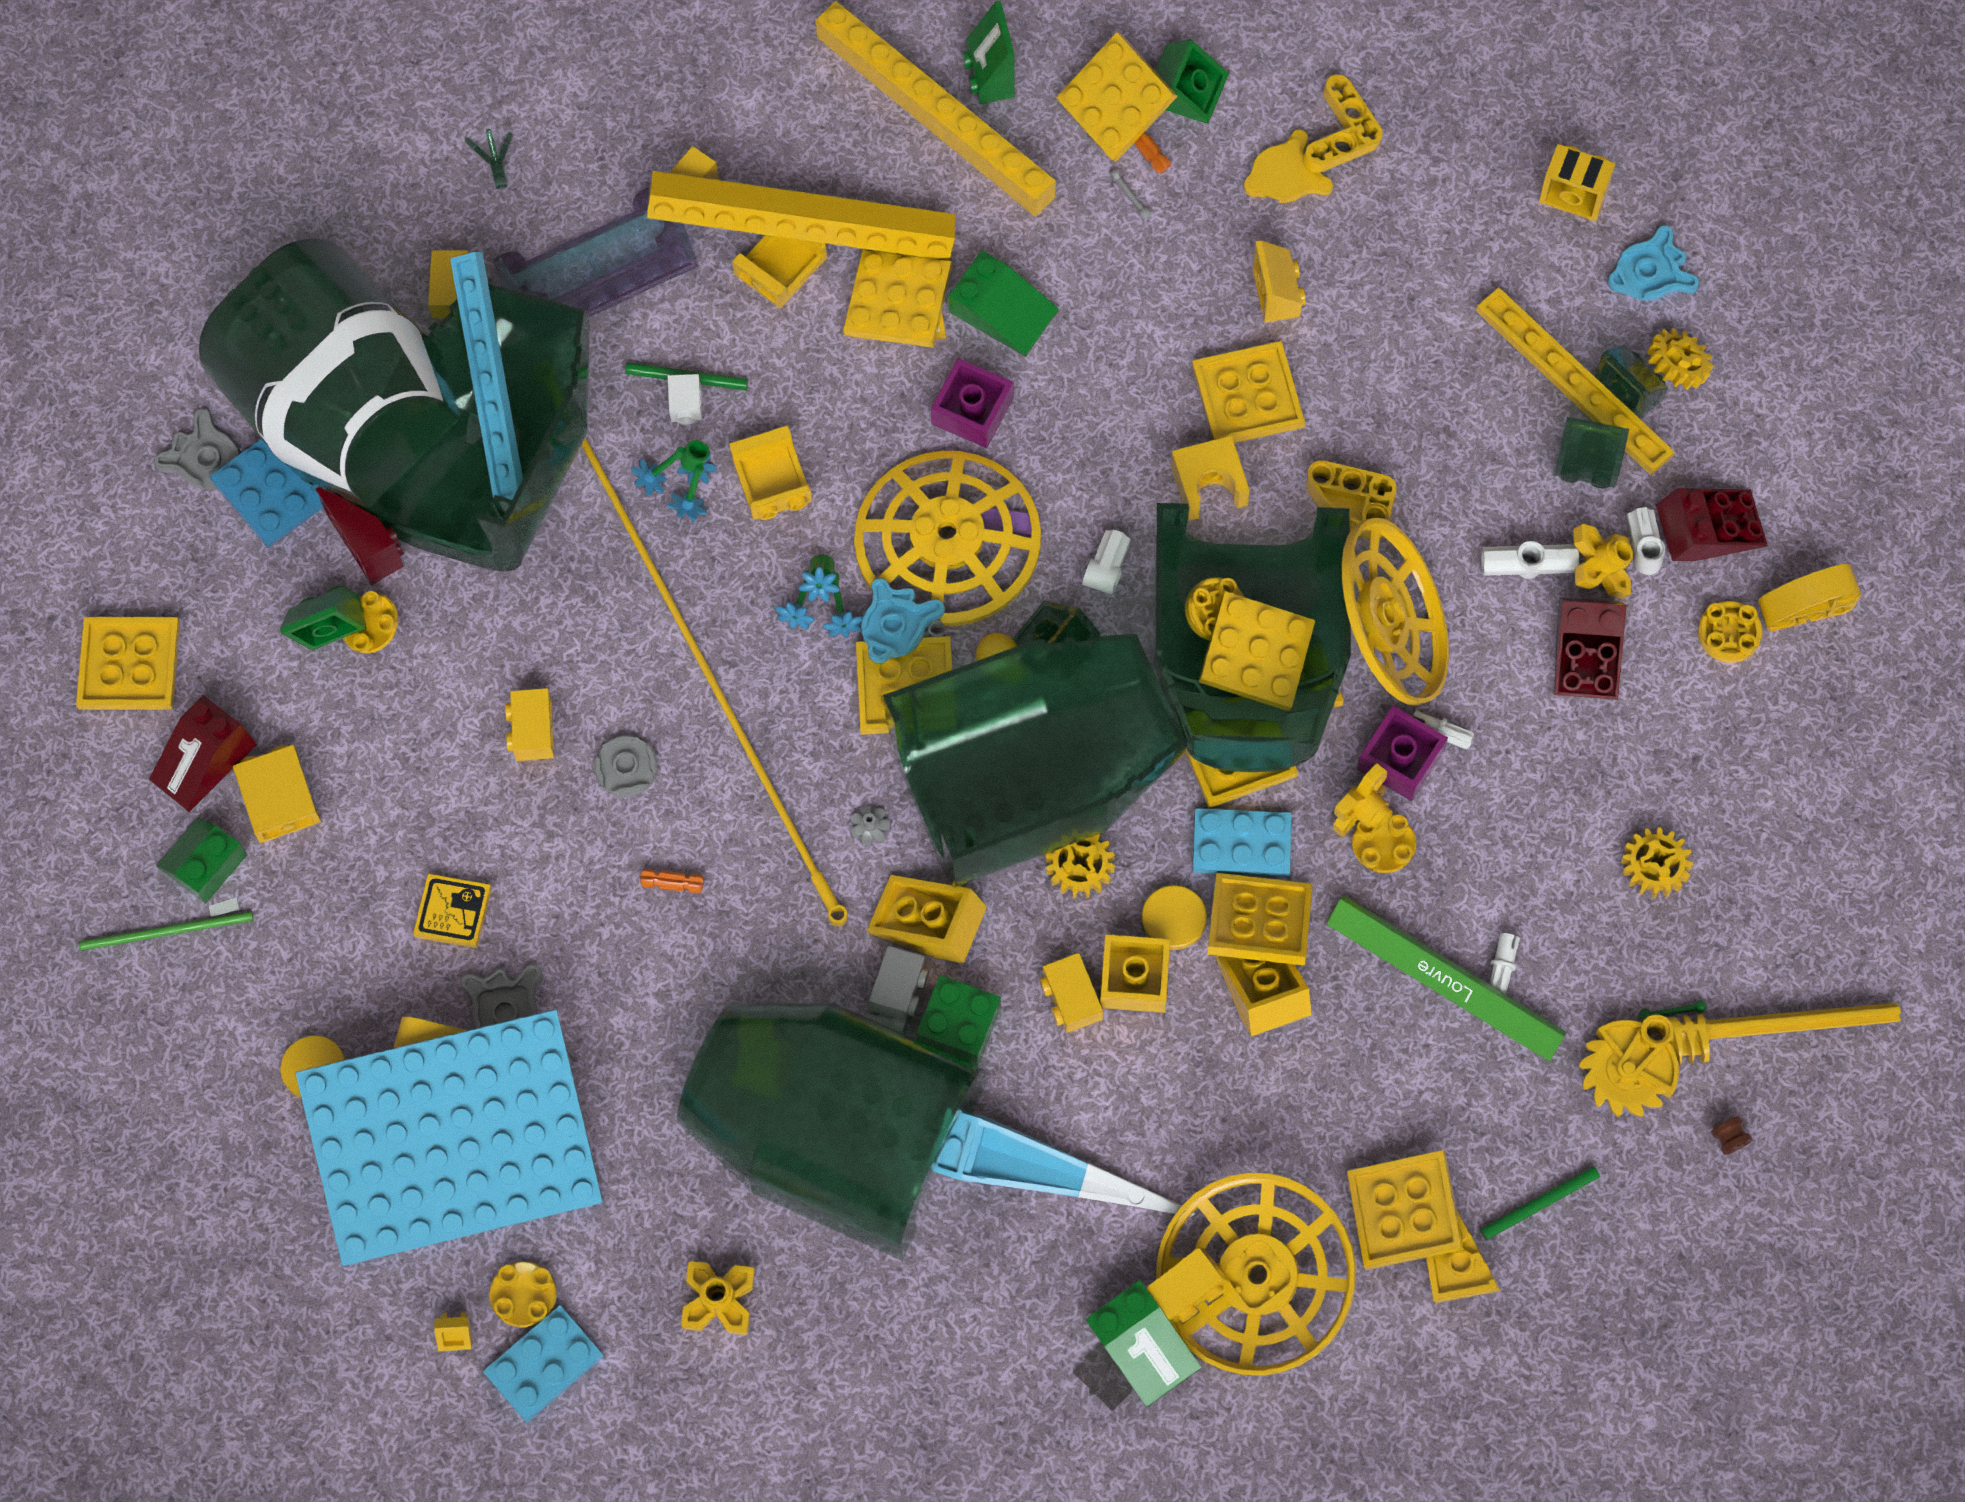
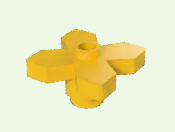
M1587 524L1575 527L1573 529L1574 545L1586 559L1575 567V584L1586 589H1592L1601 582L1609 596L1622 599L1631 595V578L1624 571V568L1633 559V550L1629 544L1628 537L1613 534L1603 540L1596 527Z
M1378 763L1364 776L1359 786H1353L1335 806L1334 814L1338 818L1333 823V830L1342 838L1356 825L1358 820L1367 828L1372 827L1378 831L1386 824L1393 813L1388 807L1389 803L1382 798L1386 788L1382 783L1387 778V771Z
M690 1261L687 1267L686 1282L699 1297L683 1307L682 1329L702 1331L717 1316L728 1334L747 1335L749 1332L750 1313L737 1300L753 1290L754 1268L734 1265L723 1277L716 1276L709 1263ZM717 1294L724 1296L721 1300L712 1301L713 1297Z

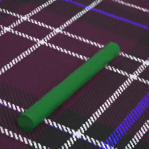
M627 362L625 371L628 375L668 380V376L699 374L701 385L747 391L749 383L747 378Z
M1594 1166L1586 1169L1482 1227L1480 1233L1486 1241L1600 1178L1598 1170Z

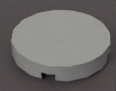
M619 735L604 743L599 753L596 754L594 773L599 785L609 794L617 797H634L645 792L653 784L657 775V758L652 747L647 742L645 743L633 735Z

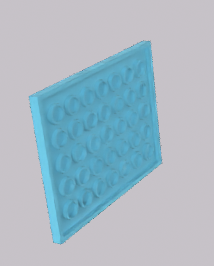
M557 1009L295 1072L342 1266L603 1203Z

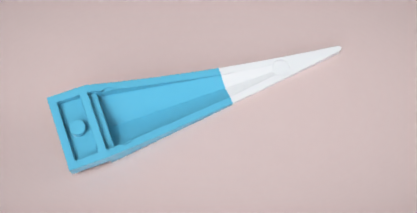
M949 1106L930 1166V1171L961 1181L1081 1197L1176 1214L1182 1206L989 1117L980 1116Z

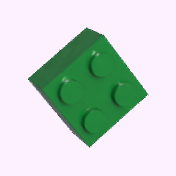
M940 975L917 1030V1044L979 1066L1001 1010V997Z

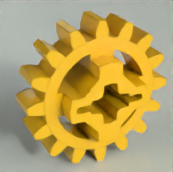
M1672 328L1670 332L1665 329L1662 330L1660 334L1654 337L1647 350V354L1651 355L1648 362L1656 365L1653 371L1655 373H1662L1664 375L1662 380L1672 381L1674 387L1682 384L1685 390H1688L1691 385L1697 389L1701 383L1704 384L1711 375L1710 371L1714 365L1709 362L1712 359V355L1704 353L1707 347L1705 345L1699 346L1696 343L1697 337H1689L1686 331H1683L1680 335L1675 328Z
M1658 827L1656 834H1652L1646 828L1643 832V838L1635 834L1631 840L1633 844H1626L1624 851L1627 854L1622 856L1621 863L1628 866L1624 868L1622 874L1623 876H1632L1629 882L1630 887L1636 884L1641 886L1639 894L1642 895L1646 890H1651L1652 898H1656L1658 892L1662 891L1665 897H1669L1671 887L1679 892L1683 886L1681 881H1688L1690 874L1687 871L1692 869L1693 862L1686 859L1690 857L1692 852L1688 849H1682L1685 843L1684 839H1680L1677 842L1673 839L1674 831L1665 836L1661 827ZM1644 847L1645 856L1640 857L1636 861L1638 851ZM1652 858H1655L1657 862L1652 863ZM1663 862L1662 867H1659L1658 863ZM1678 865L1677 873L1670 878V869Z
M1073 828L1068 838L1062 833L1059 834L1060 844L1051 842L1050 850L1053 853L1046 854V862L1050 864L1046 866V874L1053 875L1051 878L1052 886L1061 884V894L1066 893L1069 889L1072 890V896L1075 899L1079 892H1083L1086 898H1090V890L1094 889L1097 893L1102 892L1101 882L1110 884L1111 877L1107 873L1115 872V865L1109 863L1115 860L1114 852H1107L1110 848L1109 841L1099 842L1100 833L1097 832L1093 837L1088 836V829L1084 828L1082 835H1077L1076 830ZM1064 853L1067 861L1060 868L1059 859ZM1075 859H1078L1080 862L1086 861V868L1081 864L1075 865ZM1101 859L1102 867L1097 874L1094 865ZM1073 879H1075V880H1081V881H1083V882H1076V881H1073Z

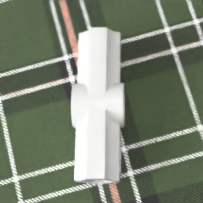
M1527 541L1521 544V546L1482 547L1481 550L1483 576L1519 575L1523 578L1531 579L1539 574L1575 573V567L1579 565V550L1574 544L1541 545L1536 541ZM1523 557H1533L1537 562L1533 564L1527 563Z

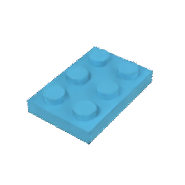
M1195 808L1193 873L1290 876L1291 813Z
M559 1305L488 1366L483 1373L522 1419L528 1423L599 1362L604 1355Z

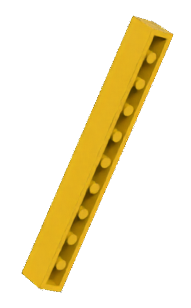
M837 1L815 20L817 38L1033 216L1036 217L1056 197L1055 179Z
M652 171L647 218L950 261L955 240V214Z

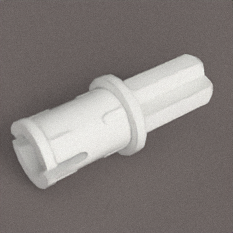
M1419 710L1415 711L1413 715L1415 719L1448 737L1447 743L1463 749H1469L1474 738L1473 732L1448 723L1446 718L1440 720Z
M1500 933L1495 959L1491 960L1490 963L1493 969L1489 985L1504 994L1507 993L1511 972L1516 970L1514 961L1520 942V937L1515 936L1514 938V935L1509 933Z

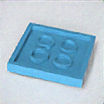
M285 424V439L312 456ZM263 438L209 476L212 484L267 548L274 545L323 509L315 490L317 487L322 486L338 496L342 494L340 487L283 463L274 455Z

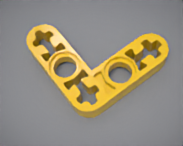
M1336 74L1327 79L1323 89V96L1344 127V130L1308 145L1303 156V163L1311 172H1324L1372 152L1378 148L1383 137L1381 126L1351 81L1343 75ZM1354 108L1360 113V117L1351 118L1346 114L1345 110ZM1345 142L1350 146L1351 150L1342 152L1336 148L1335 143ZM1324 155V157H1323V159H1322V161H1321L1318 157Z

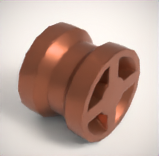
M1740 1116L1723 1122L1711 1131L1713 1137L1719 1139L1722 1144L1721 1151L1723 1155H1729L1753 1141L1751 1135L1744 1131L1742 1127L1743 1121Z

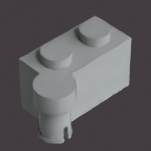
M887 946L868 1001V1012L870 1013H867L866 1027L869 1026L889 1032V1036L903 1039L909 1015L915 1016L920 1000L919 997H916L918 988L924 989L928 979L929 970L924 969L925 956Z

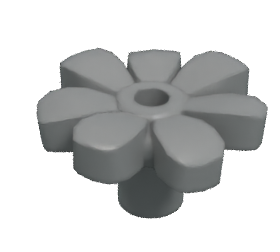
M864 806L861 809L862 815L854 813L851 816L850 821L855 825L851 829V835L854 839L862 836L861 843L866 846L872 844L873 838L879 844L886 840V835L883 831H889L891 823L890 820L884 819L886 813L883 809L878 808L873 813L870 806Z

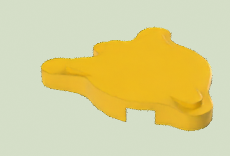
M1298 129L1291 134L1284 144L1272 146L1257 156L1251 174L1244 182V191L1250 197L1266 199L1267 196L1279 200V203H1289L1307 194L1329 195L1333 190V182L1321 173L1311 172L1304 166L1303 156L1308 142V135L1305 131Z

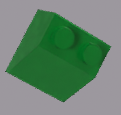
M1192 39L1166 44L1155 71L1178 96L1166 110L1206 124L1209 123L1229 73Z
M335 586L323 595L316 598L303 599L299 605L289 608L280 630L282 635L310 650H315L362 631L367 627L359 594L345 586Z
M198 817L156 867L206 904L246 858L247 854L238 841L216 825Z

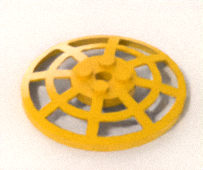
M936 451L905 460L891 468L874 484L859 509L855 524L854 545L857 563L870 589L871 583L876 579H884L890 584L897 576H900L912 586L931 592V600L937 599L944 603V594L962 593L982 585L992 598V601L968 611L944 613L941 618L937 619L942 622L943 626H959L972 624L991 617L1006 608L1020 595L1037 567L1041 551V527L1032 497L1024 485L1009 470L995 461L977 454L963 451ZM952 459L950 472L930 474L915 481H912L903 472V470L925 461ZM965 460L992 468L1003 475L1010 483L995 491L982 480L963 474ZM892 478L902 490L891 501L884 519H866L868 509L874 497L884 484ZM948 481L946 496L929 499L920 489L922 486L934 482ZM961 483L976 487L987 496L971 504L959 497ZM1017 493L1022 497L1029 513L1032 528L1031 538L1013 534L1011 516L1004 500ZM908 496L919 506L912 520L894 519L899 506ZM996 506L1002 518L1003 532L985 529L981 514ZM949 526L956 530V534L952 538L944 539L938 534L940 529ZM864 532H882L884 552L891 565L877 578L866 558L863 542ZM891 532L910 533L912 548L900 558L897 557L893 548ZM984 542L1001 544L997 556L985 568L977 558ZM1015 547L1029 551L1028 559L1020 575L1003 592L992 577L1005 563L1010 548ZM920 558L924 563L935 568L933 582L918 577L907 568ZM967 565L975 575L973 578L962 582L946 583L947 571L950 569H957Z
M1376 517L1359 522L1347 536L1342 557L1344 600L1355 639L1369 668L1380 684L1392 696L1408 705H1420L1429 702L1440 694L1445 684L1449 663L1447 625L1436 585L1423 557L1413 542L1394 523ZM1371 531L1369 550L1355 555L1354 549L1360 533ZM1380 535L1391 542L1405 561L1398 570L1386 557L1378 553ZM1364 561H1368L1369 580L1364 581L1359 569L1360 564ZM1378 565L1389 575L1390 581L1384 577H1378ZM1411 572L1421 591L1429 619L1417 618L1412 599L1404 583ZM1354 579L1359 589L1358 602L1355 599ZM1409 630H1410V653H1409V652L1407 651V649L1405 648V646H1406V644H1407V642H1408ZM1419 631L1431 632L1433 657L1430 673L1418 663L1420 654ZM1375 647L1382 652L1386 666L1375 656ZM1393 652H1397L1406 663L1399 671L1396 670L1391 656ZM1415 672L1427 684L1418 695L1411 696L1407 693L1401 680L1410 677Z
M1243 1173L1228 1176L1210 1183L1196 1192L1180 1207L1166 1229L1157 1257L1156 1279L1184 1259L1171 1256L1173 1245L1180 1229L1189 1216L1199 1208L1211 1224L1198 1239L1194 1250L1198 1247L1206 1249L1209 1242L1218 1232L1229 1247L1223 1253L1220 1262L1216 1264L1229 1282L1223 1286L1225 1291L1221 1297L1209 1306L1204 1300L1197 1306L1199 1313L1184 1324L1180 1320L1177 1322L1170 1321L1188 1349L1206 1363L1221 1370L1254 1376L1283 1373L1299 1367L1317 1356L1333 1341L1344 1325L1352 1306L1356 1288V1263L1353 1246L1346 1228L1336 1212L1322 1197L1308 1187L1287 1177L1269 1173ZM1261 1184L1260 1204L1240 1206L1221 1215L1209 1200L1217 1193L1232 1187ZM1275 1186L1287 1188L1302 1195L1315 1204L1323 1214L1308 1226L1295 1214L1274 1206ZM1259 1215L1257 1234L1239 1238L1229 1225L1230 1222L1241 1217ZM1273 1216L1289 1222L1301 1233L1287 1245L1271 1237ZM1331 1224L1338 1233L1344 1249L1347 1279L1328 1277L1326 1255L1317 1237ZM1308 1244L1312 1247L1316 1257L1318 1276L1299 1273L1295 1255ZM1257 1265H1262L1267 1271V1278L1261 1284H1254L1250 1279V1271ZM1297 1287L1316 1289L1310 1306L1300 1318L1289 1303ZM1326 1290L1345 1292L1343 1304L1336 1320L1327 1333L1317 1342L1306 1326L1319 1311L1325 1298ZM1231 1306L1247 1313L1245 1333L1229 1328L1217 1316ZM1278 1311L1289 1325L1288 1328L1274 1334L1258 1335L1261 1315H1268ZM1208 1323L1224 1337L1238 1343H1243L1239 1363L1228 1361L1211 1353L1198 1344L1191 1335ZM1296 1335L1306 1350L1301 1355L1282 1363L1265 1366L1253 1365L1256 1345L1276 1344Z

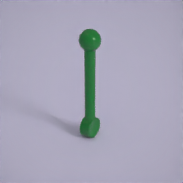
M1698 1000L1692 1005L1656 1011L1642 1009L1639 1012V1019L1643 1022L1651 1015L1666 1016L1690 1011L1702 1013L1707 1007L1704 1001Z

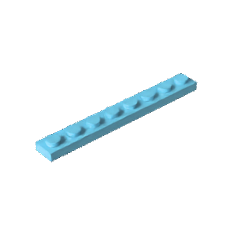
M472 252L450 258L493 501L494 505H503L527 498L483 253Z

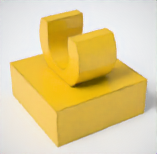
M465 1311L460 1312V1317L448 1318V1314L445 1312L441 1315V1318H435L434 1331L438 1351L472 1349L470 1322Z

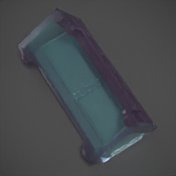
M650 187L641 190L634 197V212L525 262L520 253L512 251L492 259L500 282L533 343L698 267L684 223L647 218Z

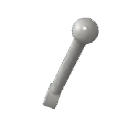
M1116 169L1110 171L1114 180L1138 208L1139 216L1142 219H1148L1151 215L1150 209L1141 204Z

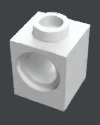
M699 374L668 376L671 422L688 425L694 423L695 420H702Z

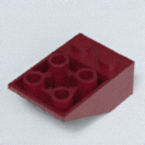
M1677 488L1656 504L1672 561H1698L1768 546L1751 489Z
M1559 597L1554 695L1618 700L1627 608L1625 603Z

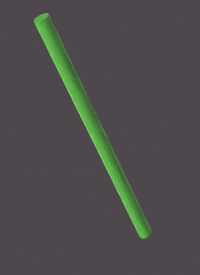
M249 911L79 941L78 944L80 951L254 921L253 912Z

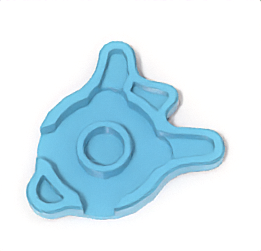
M1661 226L1650 240L1636 243L1622 252L1616 269L1609 275L1608 286L1614 292L1625 293L1636 299L1655 300L1671 292L1695 293L1699 287V280L1696 276L1681 271L1678 268L1685 263L1687 255L1673 245L1672 229L1668 226Z
M874 580L871 583L873 601L863 616L861 626L870 660L875 663H884L891 658L901 657L915 650L922 641L928 625L944 615V604L937 599L915 604V592L912 589L894 590L886 580Z

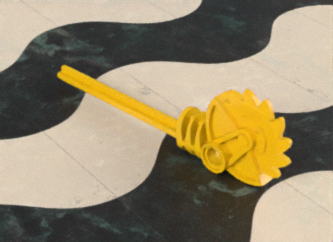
M1898 1003L1714 1020H1708L1704 1018L1703 1014H1697L1695 1021H1692L1686 1015L1682 1016L1681 1023L1676 1017H1664L1662 1015L1648 1016L1643 1023L1632 1020L1614 1021L1597 1029L1596 1035L1600 1040L1590 1041L1585 1046L1593 1054L1585 1057L1579 1063V1068L1590 1070L1583 1081L1582 1088L1588 1090L1595 1087L1594 1102L1596 1107H1601L1607 1100L1612 1113L1617 1117L1622 1115L1623 1107L1631 1114L1643 1117L1644 1111L1642 1106L1658 1108L1663 1105L1662 1100L1657 1095H1664L1669 1099L1672 1097L1678 1083L1679 1065L1682 1063L1683 1056L1687 1057L1690 1064H1693L1695 1055H1699L1702 1063L1709 1062V1040L1894 1023L1901 1021V1008L1898 1006ZM1647 1030H1658L1662 1034L1663 1039L1659 1041L1651 1039L1647 1034Z

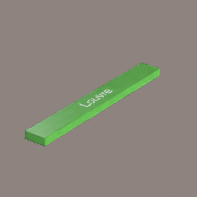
M1344 895L1340 898L1327 922L1328 926L1549 1062L1567 1034L1560 1027Z

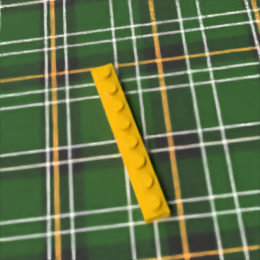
M1499 287L1477 305L1476 312L1647 473L1652 476L1674 456L1675 451Z

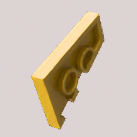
M1458 1209L1457 1215L1464 1250L1426 1257L1432 1296L1435 1303L1501 1291Z

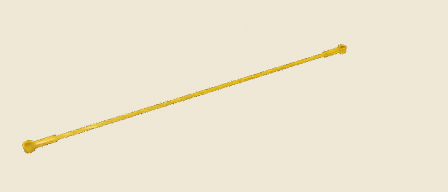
M550 362L541 363L537 368L540 381L546 383L561 413H564L801 854L812 875L810 878L828 910L830 923L834 926L844 925L848 920L846 908L839 905L823 873L818 871L572 413V406L556 378L555 366ZM546 369H550L552 371V373L547 376L541 374ZM840 911L844 916L840 920H835L832 918V914Z

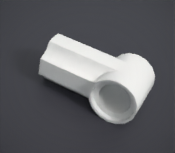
M1647 507L1637 508L1626 515L1635 554L1634 565L1640 573L1652 575L1657 573L1662 566L1665 545L1660 539L1654 510ZM1644 553H1652V554H1654L1656 557H1655V558H1648V557H1645L1643 554H1644Z
M1114 529L1106 530L1095 558L1091 559L1087 566L1083 585L1113 595L1116 590L1115 586H1117L1120 579L1121 566L1131 543V538L1127 537L1123 532Z

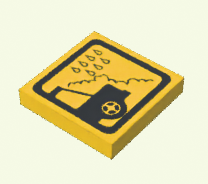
M428 874L413 932L414 937L478 948L492 890L491 885Z

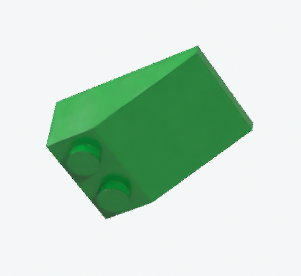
M982 250L948 296L949 313L1024 357L1027 356L1059 311V308L1008 265Z

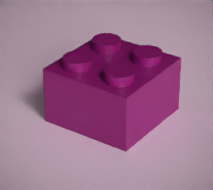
M958 358L931 407V424L987 449L1014 399V382Z
M1392 706L1361 753L1357 770L1367 774L1378 763L1387 771V778L1382 784L1408 800L1413 801L1445 751L1448 737L1397 707Z

